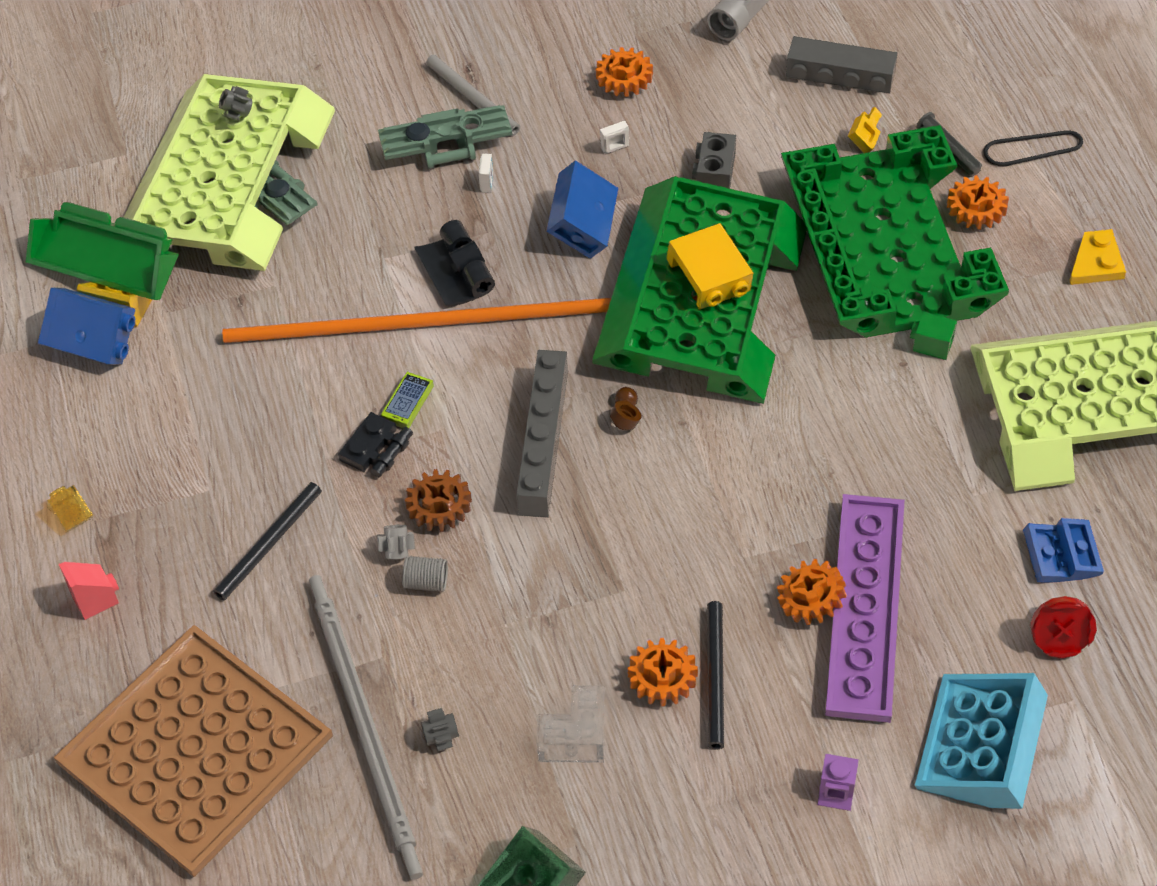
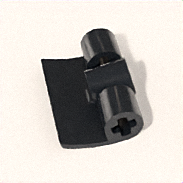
M451 220L446 222L440 229L442 240L414 247L447 307L473 301L493 290L495 280L488 270L478 246L474 240H471L461 221Z

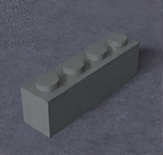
M793 36L787 56L786 77L890 94L896 71L898 52Z

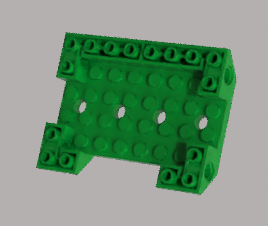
M941 125L888 134L886 149L839 157L835 144L781 153L786 173L841 326L867 338L911 330L914 322H920L923 312L956 321L977 318L1009 294L1008 286L991 247L964 252L962 266L959 263L930 190L957 168V163ZM869 175L873 177V179L865 180L861 176ZM884 215L889 219L880 220L876 216ZM901 257L904 259V261L896 262L891 258ZM910 299H916L920 301L921 304L912 305L907 301Z
M677 176L645 188L592 364L647 377L650 375L653 364L708 376L706 391L764 404L776 355L751 330L768 264L797 271L807 232L804 221L785 201ZM725 210L730 214L727 216L719 215L717 211ZM721 223L754 273L751 289L741 297H733L722 301L716 306L699 309L696 304L697 301L692 298L697 293L679 265L672 268L667 261L669 241ZM682 340H689L693 342L694 345L691 347L682 346L679 342Z

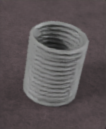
M409 555L405 558L402 576L404 589L445 591L448 576V562L446 558L432 559V557L423 558Z

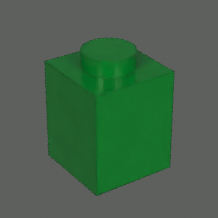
M923 312L920 322H914L911 329L910 338L914 339L913 351L947 360L954 341L957 321Z

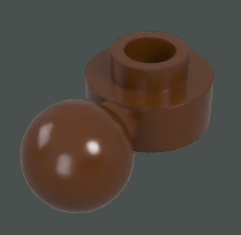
M622 387L616 392V404L610 412L613 424L622 430L635 429L642 418L641 412L636 407L638 395L630 387Z

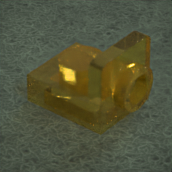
M74 485L67 489L65 486L59 487L49 494L50 499L47 500V508L54 513L66 533L93 518L92 512Z

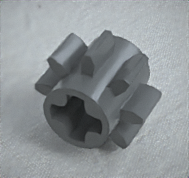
M232 86L231 90L225 89L219 99V108L224 110L223 116L239 121L240 116L247 117L252 107V98L247 97L249 91L238 86Z
M442 708L428 711V720L421 722L427 746L435 744L438 751L453 747L452 739L459 737L453 713L445 715Z

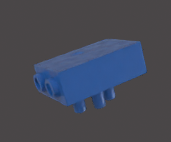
M575 160L558 174L546 232L591 259L608 246L619 188Z
M51 288L38 344L106 364H123V360L127 357L129 351L127 344L129 335L135 326V308L66 288Z

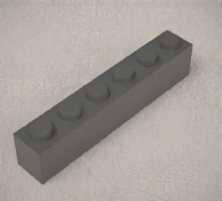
M537 351L517 488L518 516L549 518L568 378L567 351Z

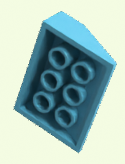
M1035 673L943 674L915 787L918 790L989 808L1023 809L1048 697L1047 692Z

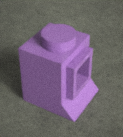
M825 754L818 805L851 811L859 759Z

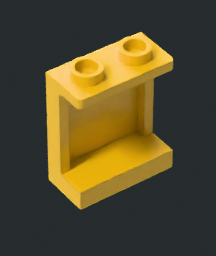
M721 223L669 241L667 261L672 268L680 266L698 295L696 304L699 309L716 306L722 301L733 297H741L750 291L754 273Z

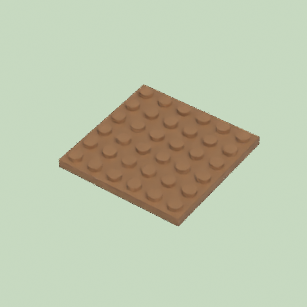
M193 625L55 755L54 759L60 767L190 875L195 877L333 737V733L321 721L205 632Z

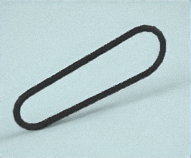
M1065 130L997 139L985 146L984 156L993 165L1009 166L1078 150L1083 145V138L1075 131ZM1066 134L1074 135L1079 139V144L1075 147L1008 162L995 161L988 155L989 147L997 143Z

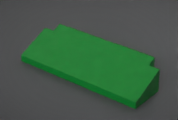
M64 202L60 210H54V218L30 219L25 262L151 300H160L179 254L168 251L173 239L167 238V232L164 228L125 217H119L115 223H112L111 216L107 212L71 202Z

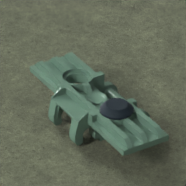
M497 105L465 112V109L459 110L456 108L421 115V118H417L416 122L379 129L378 134L385 160L424 153L427 167L431 169L434 168V165L468 158L471 161L476 160L473 143L512 135V129L505 106ZM471 123L478 125L475 129L465 128L467 124ZM455 139L458 148H461L438 153L437 143Z
M275 160L254 207L258 209L262 204L288 225L318 204L316 200L303 191L305 184L300 179H294Z

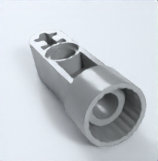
M721 0L709 12L707 16L708 26L720 39L726 41L734 40L769 0Z

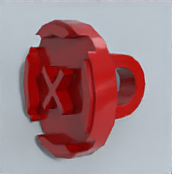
M1067 596L1051 598L1041 604L1034 612L1030 623L1032 638L1037 647L1042 649L1045 654L1057 658L1073 657L1080 654L1083 648L1087 645L1089 647L1094 641L1097 631L1094 614L1088 605L1077 598Z

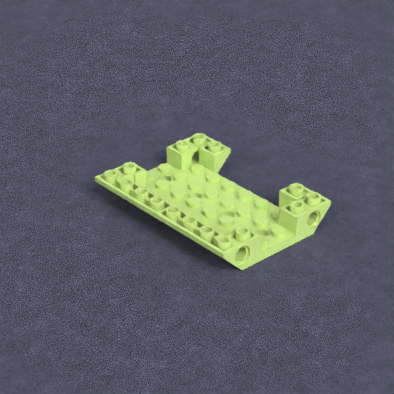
M204 74L186 90L124 217L164 228L167 232V238L173 239L171 245L207 249L211 261L215 265L265 271L281 236L283 227L254 206L288 131L294 147L319 149L334 115V107L304 85ZM232 86L248 90L247 97L252 98V107L248 116L245 118L240 116L239 121L224 117V110L219 108V99L225 89L231 90ZM211 178H214L213 181H211V182H209V183H204V182L209 181ZM191 219H196L194 222L190 224H184L189 222Z
M1157 321L973 344L970 347L984 394H992L1002 425L999 443L1014 491L1074 483L1075 473L1072 444L1157 433ZM1142 377L1150 383L1146 385L1140 384L1135 379ZM1085 385L1092 391L1081 392L1077 389V386ZM1027 393L1029 396H1032V399L1023 400L1018 397V394Z

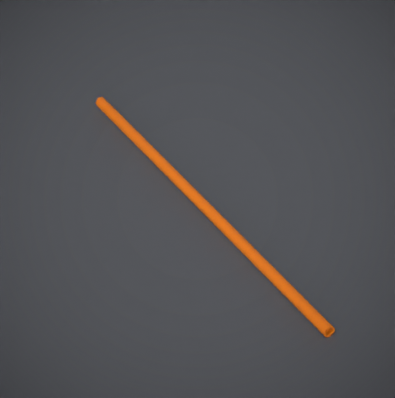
M698 295L693 296L692 298L695 301H697ZM611 298L228 328L222 330L224 343L604 313L608 311Z

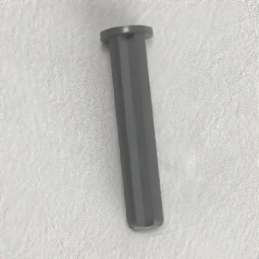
M928 112L919 119L916 127L921 129L941 124L935 119L934 113ZM941 125L956 163L970 176L978 174L981 171L982 164Z

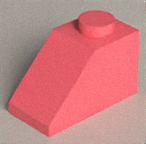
M75 562L59 564L72 598L84 620L119 603L115 591L119 590L118 584L112 573L105 574L100 564Z

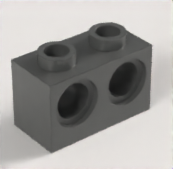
M704 132L702 143L697 142L696 159H699V163L694 162L692 179L730 189L736 154V135Z

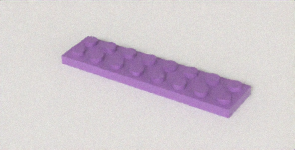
M843 494L837 568L846 583L844 589L847 597L840 599L843 605L842 608L834 607L833 610L834 617L825 716L891 723L905 500Z

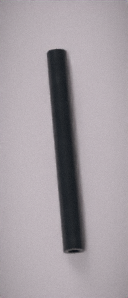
M310 482L213 590L219 599L225 601L321 494L322 490L317 484Z
M711 601L707 604L708 747L713 750L724 748L723 604L719 601Z

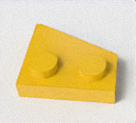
M1113 230L1084 232L1071 273L1070 285L1125 279L1126 269Z

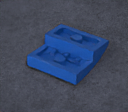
M1061 518L1056 525L1028 523L1023 529L1037 582L1049 583L1082 580L1100 576L1104 573L1089 520Z

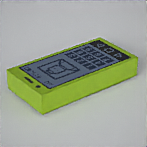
M406 372L383 410L381 417L396 423L397 427L410 428L434 387L433 380Z

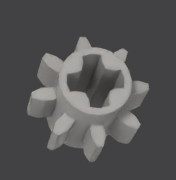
M387 525L383 527L384 534H377L378 551H385V558L387 559L406 558L408 556V549H415L413 532H407L406 525Z

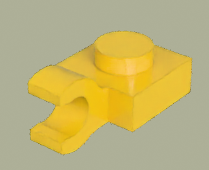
M873 107L869 114L864 111L860 116L856 117L848 134V137L863 153L873 151L881 133L876 128V125L882 114L876 107Z

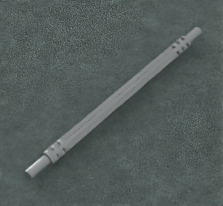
M312 576L309 582L316 600L314 607L371 770L396 849L402 853L410 879H419L423 876V872L414 849L416 841L399 797L333 601L327 596L321 576Z

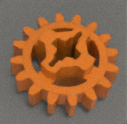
M620 47V52H615L611 49L609 56L602 54V61H597L596 79L598 80L599 87L605 86L606 93L614 90L615 96H618L620 92H624L625 97H628L629 92L633 91L637 95L639 94V88L646 90L647 83L652 82L653 64H650V57L643 58V51L636 54L632 47L629 51H625L623 47Z
M975 175L972 181L967 177H963L962 184L956 181L954 188L949 189L947 208H950L949 215L957 216V223L965 221L966 228H969L972 224H976L978 230H981L982 224L992 228L993 221L1000 223L1002 216H1006L1009 197L1005 196L1006 189H998L999 182L997 181L992 184L989 183V177H986L983 181L979 180L978 175Z
M813 559L811 565L808 566L805 561H801V568L796 569L791 566L789 568L791 575L781 576L784 585L777 586L780 594L777 599L787 617L792 615L794 622L798 623L804 618L806 625H810L812 619L817 618L819 623H823V615L827 614L830 617H834L832 609L834 607H843L840 599L847 597L844 589L846 583L838 568H831L828 561H825L821 566L817 559Z
M660 638L658 645H654L651 640H648L647 649L638 646L637 656H630V667H628L631 689H637V697L639 699L647 695L648 704L652 705L655 699L660 700L661 706L666 705L667 699H671L674 704H678V695L688 698L689 688H695L696 686L695 677H698V666H695V656L688 655V647L686 645L678 649L677 640H673L670 645L665 644L664 638ZM661 666H664V678L661 677Z

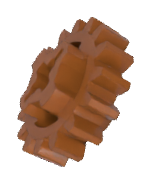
M434 469L433 476H428L424 472L422 473V481L412 480L413 488H407L405 503L409 518L416 519L418 527L426 523L427 531H431L434 526H438L440 532H443L444 525L448 524L451 528H455V520L465 521L464 512L469 513L471 511L470 502H472L467 481L461 482L459 474L452 478L450 477V470H446L443 475H439L438 470ZM455 494H457V496L459 497L457 503L454 501ZM420 498L423 499L422 506L419 505Z

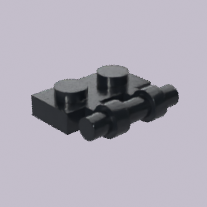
M370 412L338 453L339 461L362 472H365L370 464L374 466L371 469V473L380 478L385 471H389L394 465V459L398 453L403 452L409 445L408 440L413 435V431L408 427H403L399 433H395L397 430L396 423ZM385 445L389 446L385 452L379 453Z

